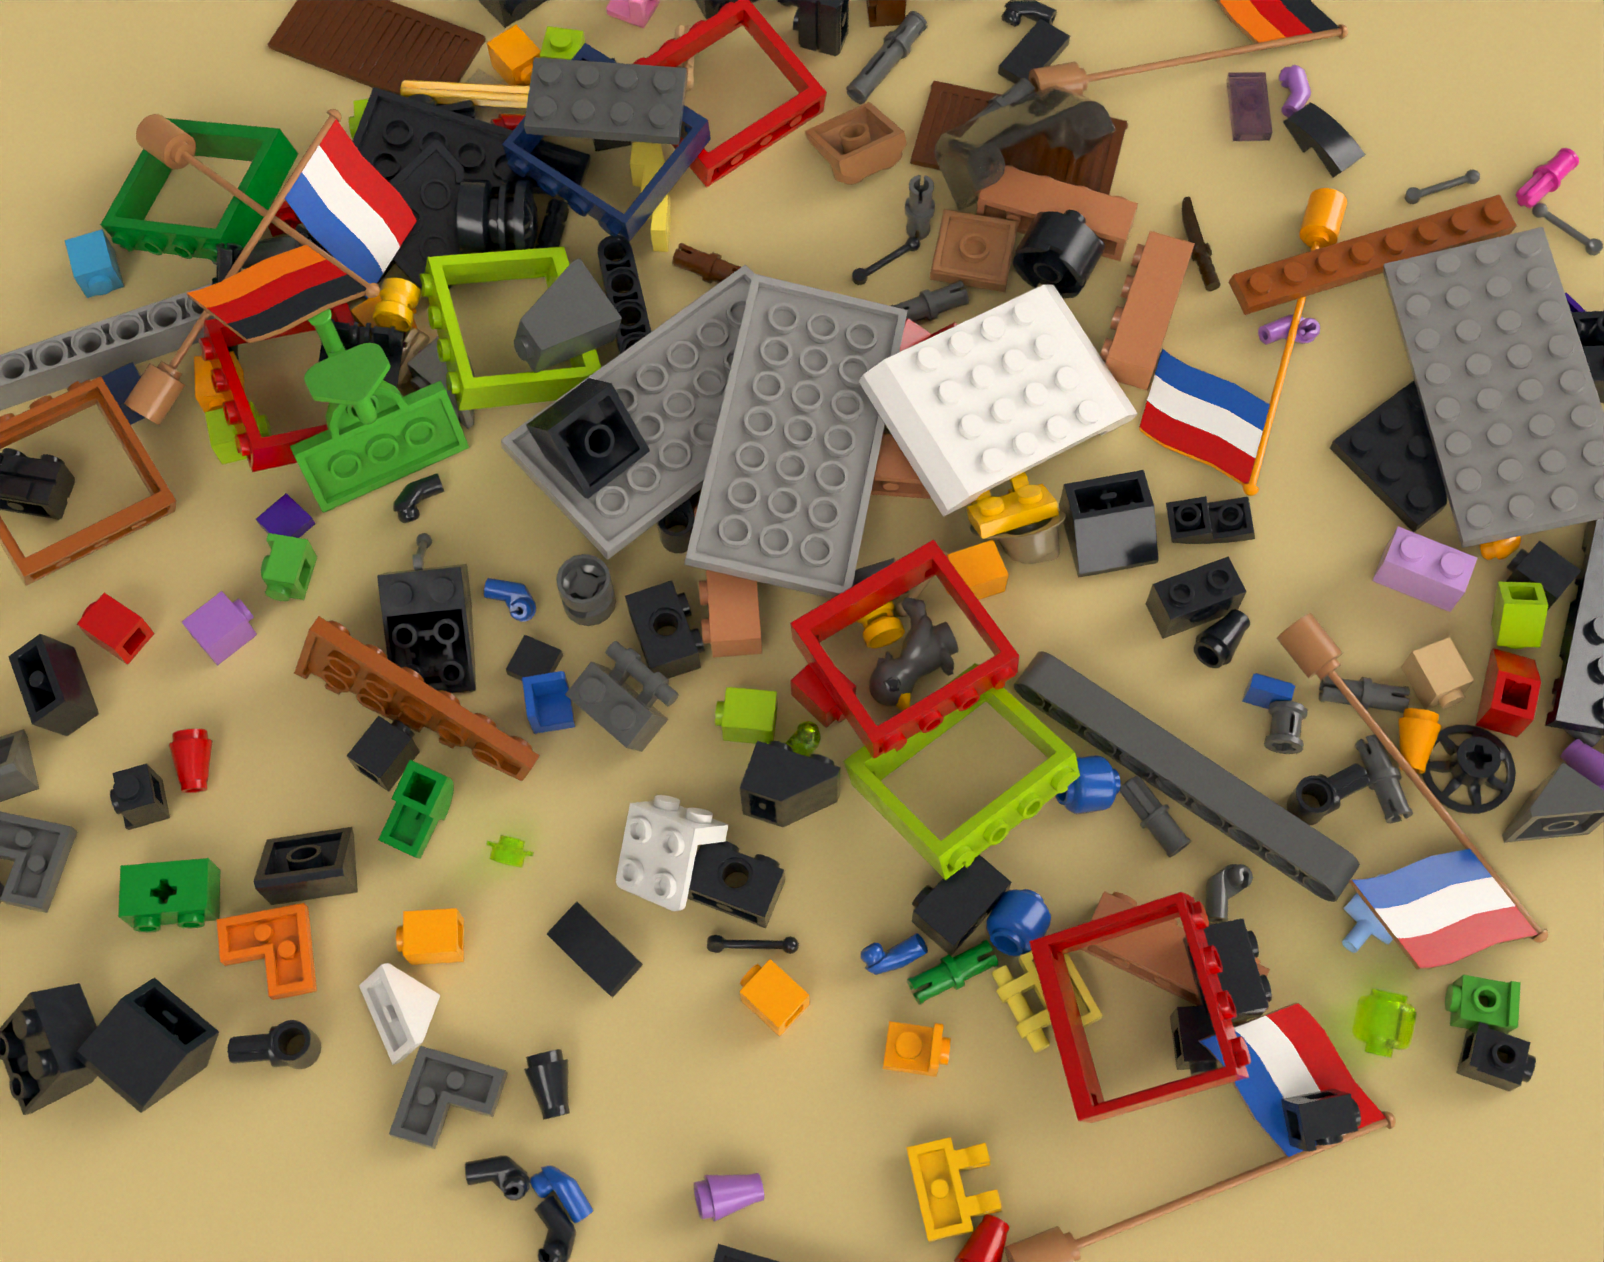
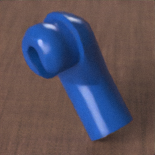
M492 578L486 580L484 587L485 598L505 601L511 616L517 621L526 622L533 618L536 612V603L524 584Z

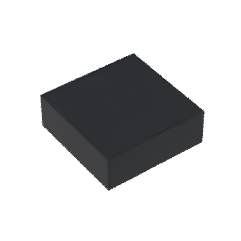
M524 635L506 668L507 675L522 681V677L555 672L563 657L562 650Z

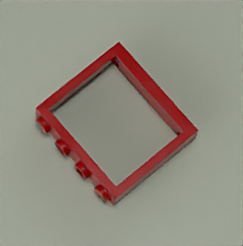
M738 0L735 3L729 2L725 4L713 17L706 21L700 20L696 22L681 37L666 41L657 52L647 58H639L633 63L637 65L677 67L743 25L798 91V95L710 152H707L705 148L700 152L689 167L706 188L824 111L827 92L750 0ZM671 144L675 149L678 147V145Z
M347 302L329 308L332 313L331 319H335V322L354 325V318ZM216 318L204 320V337L199 338L202 358L204 361L211 362L213 368L210 371L212 385L215 392H222L225 402L222 403L223 413L228 426L234 425L237 431L235 444L238 453L246 456L252 472L297 463L290 446L328 430L327 424L261 437L227 348L247 342ZM306 320L281 334L267 339L315 331L316 329L314 325H311Z
M934 539L790 623L793 642L873 759L893 749L896 752L905 746L908 738L920 731L928 733L934 730L943 722L945 716L957 709L959 711L969 709L977 703L981 694L993 687L996 690L1005 687V682L1018 673L1019 654ZM936 575L995 656L876 726L822 648L820 642Z
M1184 892L1169 895L1029 941L1078 1121L1094 1123L1249 1078L1245 1066L1251 1063L1249 1050L1243 1037L1236 1036L1231 1020L1237 1017L1236 1008L1228 990L1222 991L1217 973L1223 971L1221 959L1215 946L1208 945L1204 928L1209 927L1206 911L1200 901L1195 902L1193 897ZM1180 917L1225 1066L1104 1101L1064 954Z

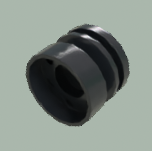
M462 180L457 202V229L461 254L494 252L496 244H499L500 251L515 250V247L516 250L534 249L538 232V213L529 180H518L515 195L512 182L510 180H503L498 197H495L489 180Z

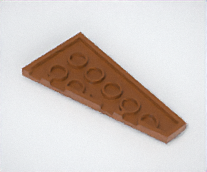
M318 616L310 627L294 674L307 679L312 673L326 682V689L338 695L341 692L350 691L356 694L357 700L363 707L393 721L396 719L418 733L421 732L423 727L437 732L440 736L439 743L452 749L455 746H466L472 749L471 753L477 761L520 781L524 780L540 755L532 751L533 749L527 741L517 736H508L497 729L496 724L489 717L481 713L474 714L462 707L459 700L451 693L444 690L437 691L424 683L422 676L408 667L401 668L388 660L386 654L372 644L364 645L350 636V632L342 624L332 620L326 621Z

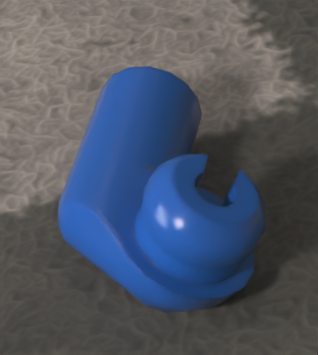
M916 933L885 952L881 944L874 942L861 951L860 957L866 963L865 969L877 975L905 967L928 953V948L924 939Z
M553 1165L541 1167L542 1171L531 1177L530 1183L540 1198H545L555 1191L573 1223L583 1220L593 1212L592 1206L577 1181Z

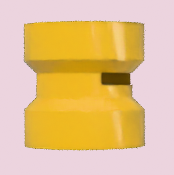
M395 277L387 278L383 281L379 293L382 301L376 304L372 318L380 327L390 328L392 325L396 327V330L407 332L412 327L414 320L412 309L417 307L421 291L410 281Z
M893 600L857 621L864 627L862 636L868 648L876 649L890 645L905 634L901 620L894 616L893 610L895 605Z

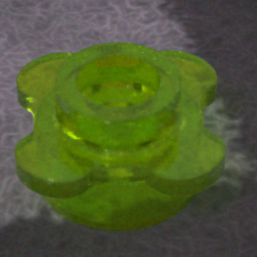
M501 834L498 842L487 840L486 845L492 847L489 859L523 868L525 857L527 855L533 856L534 852L524 849L526 841Z

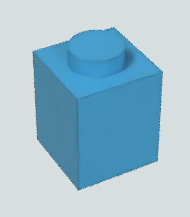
M103 230L65 240L73 276L87 298L105 295L113 290L124 287L115 250Z

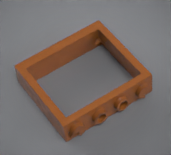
M101 376L92 381L90 379L82 383L76 381L67 388L68 392L52 398L51 395L41 397L30 404L29 410L14 416L13 413L0 416V449L96 404L151 496L26 558L0 516V545L25 586L175 512L176 499Z

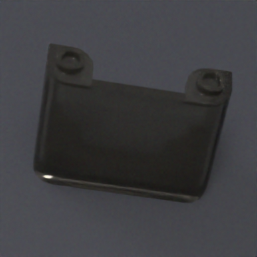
M1052 86L947 131L936 143L934 153L957 208L960 211L976 204L981 190L994 185L1001 179L1005 170V162L1001 151L1044 133L1051 150L1057 147H1065L1073 151L1075 159H1079L1096 150L1116 130L1103 105L1064 87Z

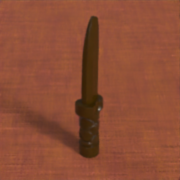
M1187 196L1182 202L1181 211L1188 241L1195 243L1191 258L1199 266L1198 269L1202 275L1205 289L1207 291H1214L1221 284L1217 273H1215L1214 264H1212V250L1209 243L1204 242L1191 198Z

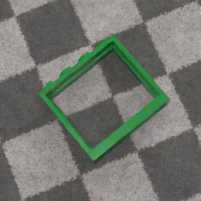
M166 118L193 137L196 143V153L194 156L252 161L238 189L269 210L299 154L280 128ZM143 149L100 224L112 237L114 244H119L121 248L128 251H147L155 255L171 254L185 259H191L192 257L203 258L217 263V244L224 243L227 249V243H235L241 245L244 249L264 217L233 196L216 229L144 220L172 169Z

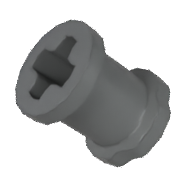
M1274 701L1270 703L1268 712L1272 715L1270 735L1265 738L1264 746L1270 751L1281 754H1297L1302 752L1304 743L1300 739L1302 720L1307 717L1308 709L1303 704L1293 701Z

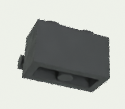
M614 641L606 650V654L616 662L613 670L591 661L565 695L626 748L643 752L668 720L652 705L659 699L666 706H670L676 701L679 694L668 685L669 680L660 672L654 673L641 662L642 657L632 648L626 649L619 642ZM630 675L643 685L640 694L625 682Z

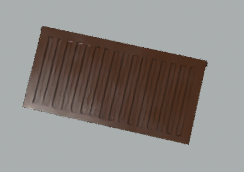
M297 0L268 42V47L271 50L369 87L401 95L400 88L404 80L459 83L486 39L482 34L390 0Z
M935 80L931 84V92L910 164L985 180L993 162L1003 166L1010 165L1018 170L1039 176H1049L1054 180L1071 185L1085 186L1103 194H1110L1125 130L1128 128L1126 120L1054 105L1036 107L1033 101H1030L1014 114L1013 120L1008 124L1002 123L979 142L969 134L968 130L970 128L966 127V122L989 105V100L995 95L1000 97L1002 94Z

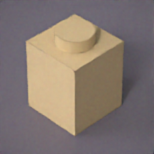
M1450 637L1412 651L1401 666L1425 710L1440 705L1442 709H1447L1460 703L1466 698L1464 695L1466 690L1475 681Z

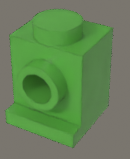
M268 533L266 541L271 548L270 555L264 557L261 566V577L267 585L265 594L278 601H289L290 598L304 600L317 560L315 551L308 539Z
M1463 974L1453 984H1450L1446 991L1445 1009L1451 1012L1450 1026L1470 1029L1481 1022L1487 1024L1488 1028L1508 1034L1518 1027L1521 982L1511 981L1507 983ZM1478 996L1488 998L1487 1007L1480 1004Z

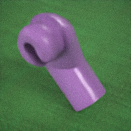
M1297 65L1285 67L1279 74V81H1283L1281 85L1285 88H1290L1291 92L1281 109L1283 115L1287 118L1302 109L1311 96L1306 72Z
M1293 315L1282 317L1261 326L1258 330L1261 342L1267 345L1280 339L1287 340ZM1301 317L1294 342L1301 344L1312 342L1320 333L1318 321L1310 317Z

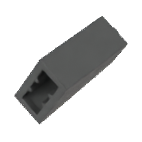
M577 259L565 269L520 319L514 339V347L520 359L527 361L533 372L537 373L613 342L622 317L581 259Z

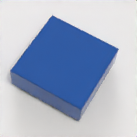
M1256 673L1253 674L1245 689L1242 702L1269 709L1270 703L1274 701H1291L1295 685Z

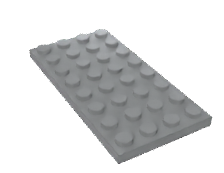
M1539 227L1384 264V277L1462 548L1603 519L1604 412L1544 228Z
M746 265L588 377L612 383L650 449V452L589 499L584 498L545 458L526 427V424L577 386L501 439L502 449L607 560L702 489L754 273Z
M753 273L684 565L827 598H834L852 587L885 425L860 385L859 380L864 373L878 363L899 353L908 310Z

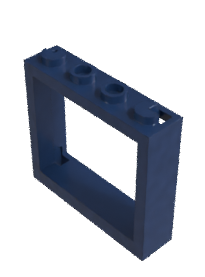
M587 43L572 58V60L617 63ZM684 105L680 135L683 138L682 142L624 214L531 155L532 150L545 135L526 134L524 128L525 117L503 142L502 146L508 160L507 165L513 172L521 177L528 175L537 181L538 186L548 195L562 197L577 214L586 217L588 214L598 221L605 232L614 237L619 234L630 242L708 144L711 137L708 120Z

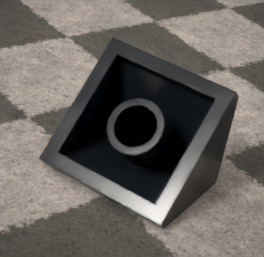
M347 827L267 839L253 881L255 889L271 905L358 892L353 828Z

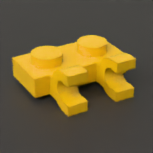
M1023 472L1009 479L1012 488L1008 489V494L1000 497H991L990 490H988L971 502V506L966 508L969 522L979 536L984 539L1058 516L1056 499L1043 483L1029 485L1027 475Z
M948 1137L906 1147L928 1243L974 1232L971 1222L972 1217L1002 1212L997 1189L965 1197L959 1172L990 1166L986 1143L954 1151L952 1139Z

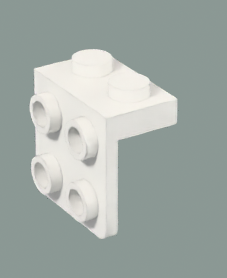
M656 795L654 801L630 803L616 875V884L620 889L671 911L683 910L686 906L697 845L725 842L728 824L713 819V813L708 810L684 808L679 806L680 800L677 798Z

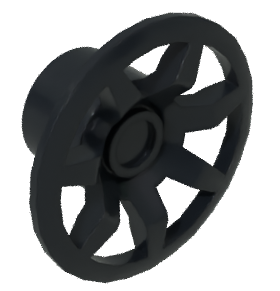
M1455 725L1441 730L1434 747L1440 742L1451 757L1450 760L1430 762L1429 757L1426 771L1422 774L1426 786L1440 803L1457 812L1480 814L1491 811L1501 805L1512 792L1516 776L1512 755L1505 744L1491 732L1477 726ZM1454 734H1471V737L1464 740L1459 746L1448 738V736ZM1501 761H1504L1506 767L1505 783L1494 776L1500 767ZM1430 770L1440 773L1451 772L1453 778L1443 792L1433 782ZM1463 784L1468 787V795L1472 805L1460 804L1448 797ZM1482 784L1501 792L1494 800L1481 804L1480 789Z

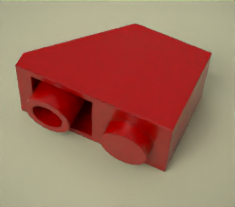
M1495 648L1491 650L1475 726L1518 737L1532 723L1541 686V679L1534 659Z

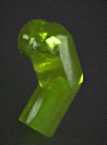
M804 721L798 725L795 733L785 744L792 747L793 752L809 757L819 746L821 740L819 727L811 721Z

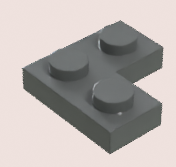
M0 812V859L14 862L0 900L7 905L48 913L77 831L72 826Z
M420 1046L389 1135L435 1149L450 1105L490 1117L494 1116L508 1073L503 1069Z

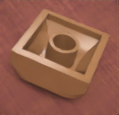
M870 102L805 131L806 138L831 164L834 178L847 185L857 184L876 172L892 168L902 158V151L907 145L905 132Z

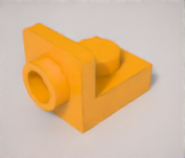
M889 1021L883 1069L936 1077L939 1064L947 1065L951 1038L942 1037L944 1024L935 1023L933 1028Z

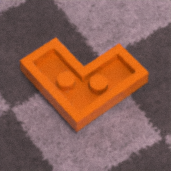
M305 903L217 919L220 962L223 965L228 966L265 958L268 996L272 1000L317 992L309 909Z

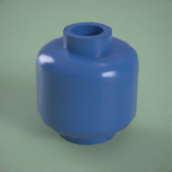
M1101 756L1077 758L1080 777L1068 786L1067 791L1058 793L1055 796L1057 801L1074 814L1097 812L1110 808L1121 788L1119 773Z
M1029 889L1005 891L996 902L987 918L986 929L992 944L999 951L1010 956H1019L1020 954L1032 951L1029 941L1044 937L1051 923V914L1038 893Z

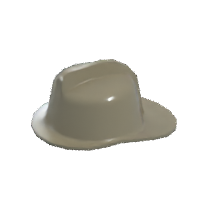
M1058 511V516L987 538L998 539L1005 553L1013 561L1025 564L1052 561L1057 559L1060 554L1058 525L1065 520L1066 514L1063 511ZM971 524L970 531L974 535L979 536V534Z

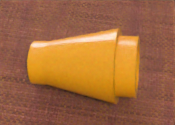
M1407 708L1404 710L1403 717L1398 719L1400 753L1417 774H1423L1426 771L1427 762L1442 726L1438 723L1439 714L1425 709Z

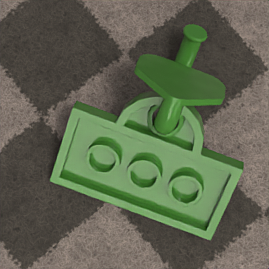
M330 309L308 319L310 324L314 325L329 358L314 364L304 376L312 398L320 402H329L325 416L328 430L290 446L322 513L470 448L441 380L406 396H402L396 386L383 380L390 370V363L383 349L375 343H364L345 350L331 320L332 313Z

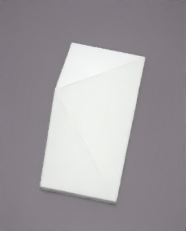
M386 963L381 964L359 987L393 1065L400 1063L423 1043L440 994L391 964Z

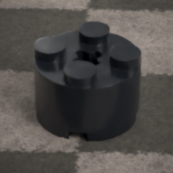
M1066 210L1065 213L1053 211L1038 212L1016 249L1013 266L1019 276L1032 287L1036 288L1039 283L1042 285H1054L1062 298H1073L1081 292L1105 250V244L1085 225V217L1075 210Z

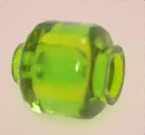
M1372 988L1371 995L1366 994L1359 997L1352 1034L1357 1040L1366 1043L1365 1052L1392 1058L1394 1049L1406 1050L1410 1047L1417 1012L1415 1007L1407 1003L1408 996Z

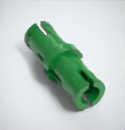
M983 940L980 944L953 958L951 955H947L940 959L941 964L908 978L907 983L910 990H915L928 983V987L913 994L917 1003L921 1005L952 987L958 990L965 986L964 981L992 967H997L999 964L995 954L977 961L980 956L993 951L989 942Z

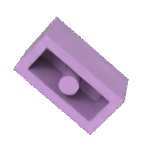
M1398 526L1384 549L1372 581L1451 612L1465 593L1478 558Z

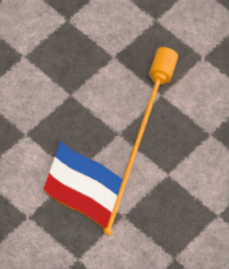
M1320 188L1311 192L1299 237L1311 248V251L1337 243L1347 206L1346 197L1337 190ZM1306 296L1297 299L1269 404L1235 383L1188 366L1162 348L1139 430L1161 446L1207 464L1241 484L1246 495H1256L1259 491V488L1256 486Z

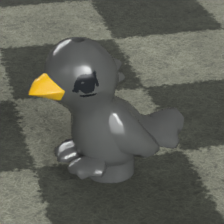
M904 598L901 603L903 609L910 617L911 628L904 639L900 657L893 659L889 652H886L885 658L879 657L876 668L869 680L870 693L878 703L886 706H896L901 711L910 707L911 693L916 681L921 676L927 675L939 667L948 676L954 674V661L951 655L959 652L956 639L948 623L943 622L933 626V622L927 616L924 600Z

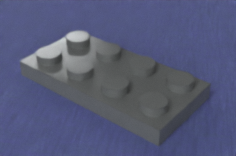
M534 57L524 122L526 134L679 145L688 78L687 68Z

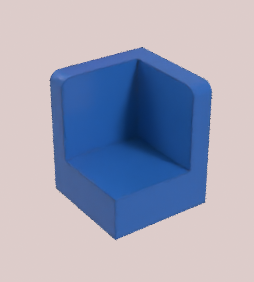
M564 671L522 677L527 718L534 734L575 727L572 700L565 695L570 687Z

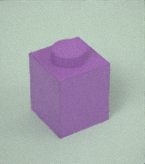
M222 591L182 621L185 628L217 666L257 635L249 623L254 618L249 609L239 598L232 603Z

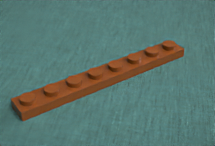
M1499 194L1233 274L1228 283L1244 315L1383 273V267L1386 263L1511 234L1517 225Z

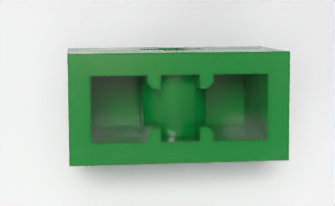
M209 858L121 865L118 917L137 932H156L161 929V925L177 924L178 927L189 929L203 927L205 921L219 919L221 870Z

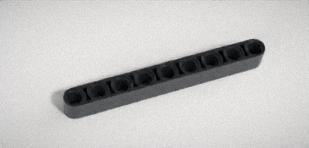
M610 235L600 241L598 245V258L606 296L622 317L615 337L620 355L651 332L632 246L625 237ZM628 323H637L633 326H626ZM690 498L657 522L662 545L672 553H684L688 550L695 520ZM674 525H683L686 527L681 532L669 531V529Z

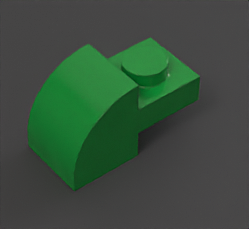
M409 760L391 798L396 803L378 841L421 859L438 821H444L453 797V780L424 765Z

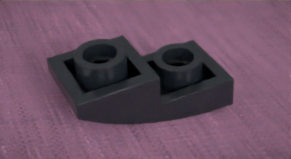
M1311 102L1283 121L1303 153L1313 147L1333 178L1365 156V153L1352 136L1333 117Z
M1207 496L1166 503L1172 543L1214 544L1255 539L1248 496L1210 503L1207 502Z
M577 901L547 933L611 997H614L643 965Z

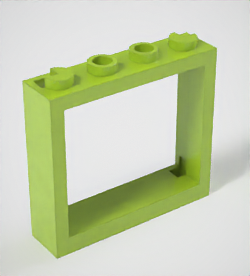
M564 247L432 256L427 258L425 273L419 275L422 284L421 295L422 297H428L429 325L432 330H437L439 337L437 340L438 358L441 363H446L448 370L446 373L447 391L451 390V393L455 395L459 411L556 401L601 368L596 349L569 359L572 368L473 377L448 285L545 277L547 287L549 288L570 265Z
M974 663L972 666L963 671L950 682L954 681L955 679L959 678L960 676L964 675L965 673L969 672L970 670L974 669L979 665L977 663ZM994 687L981 694L977 703L965 711L957 709L945 716L943 722L934 730L928 733L920 731L908 738L905 746L897 752L893 749L873 759L864 745L843 761L852 786L945 880L962 867L968 868L975 857L991 845H996L1003 841L1010 830L1023 820L1034 817L1045 803L1058 793L1067 791L1068 786L1080 777L1075 751L1005 688L996 690ZM987 702L1048 759L940 841L881 780L983 703Z

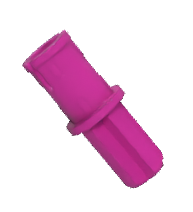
M1561 148L1545 165L1536 167L1533 171V176L1516 192L1517 203L1521 207L1525 205L1528 208H1532L1548 192L1556 191L1561 185V180L1578 166L1579 158L1577 154L1569 148Z

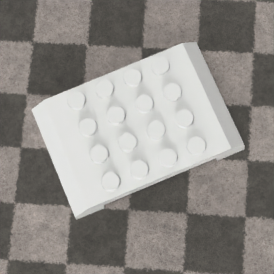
M1054 285L1037 287L888 357L864 373L859 380L863 390L943 517L975 501L982 493L1100 433L1102 436L1132 421L1138 414Z

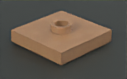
M944 209L930 272V280L953 284L960 280L964 286L1005 292L1019 221Z

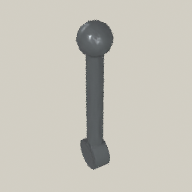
M1473 169L1467 171L1464 176L1424 189L1409 188L1405 194V200L1409 204H1416L1423 196L1464 183L1475 184L1480 180V173Z
M1537 203L1533 207L1532 213L1535 217H1544L1585 245V250L1588 254L1595 256L1603 249L1602 241L1596 238L1590 240L1550 213L1544 203Z
M426 533L419 534L416 538L418 549L416 554H413V567L415 571L424 570L423 559L425 551L432 544L431 536Z

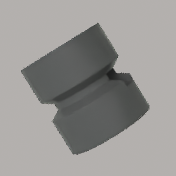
M576 555L566 560L559 568L556 578L558 591L566 614L579 625L593 626L604 622L613 613L616 604L608 567L601 559L593 555Z

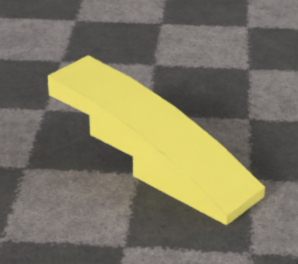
M633 142L630 158L633 186L641 187V192L665 163L660 143ZM669 193L648 218L652 219L650 230L653 251L668 252L671 220Z

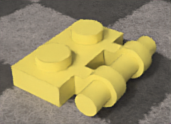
M1030 951L1020 956L1018 960L1025 972L1024 975L1014 979L1007 965L996 969L991 974L999 987L996 990L1002 1003H1008L1019 1023L1016 1029L1021 1038H1027L1033 1051L1037 1053L1050 1046L1042 1029L1051 1025V1020L1033 954ZM1066 953L1064 954L1065 962L1085 1028L1100 1020L1103 1015L1070 956ZM1032 988L1045 1010L1035 1015L1023 996L1024 992Z

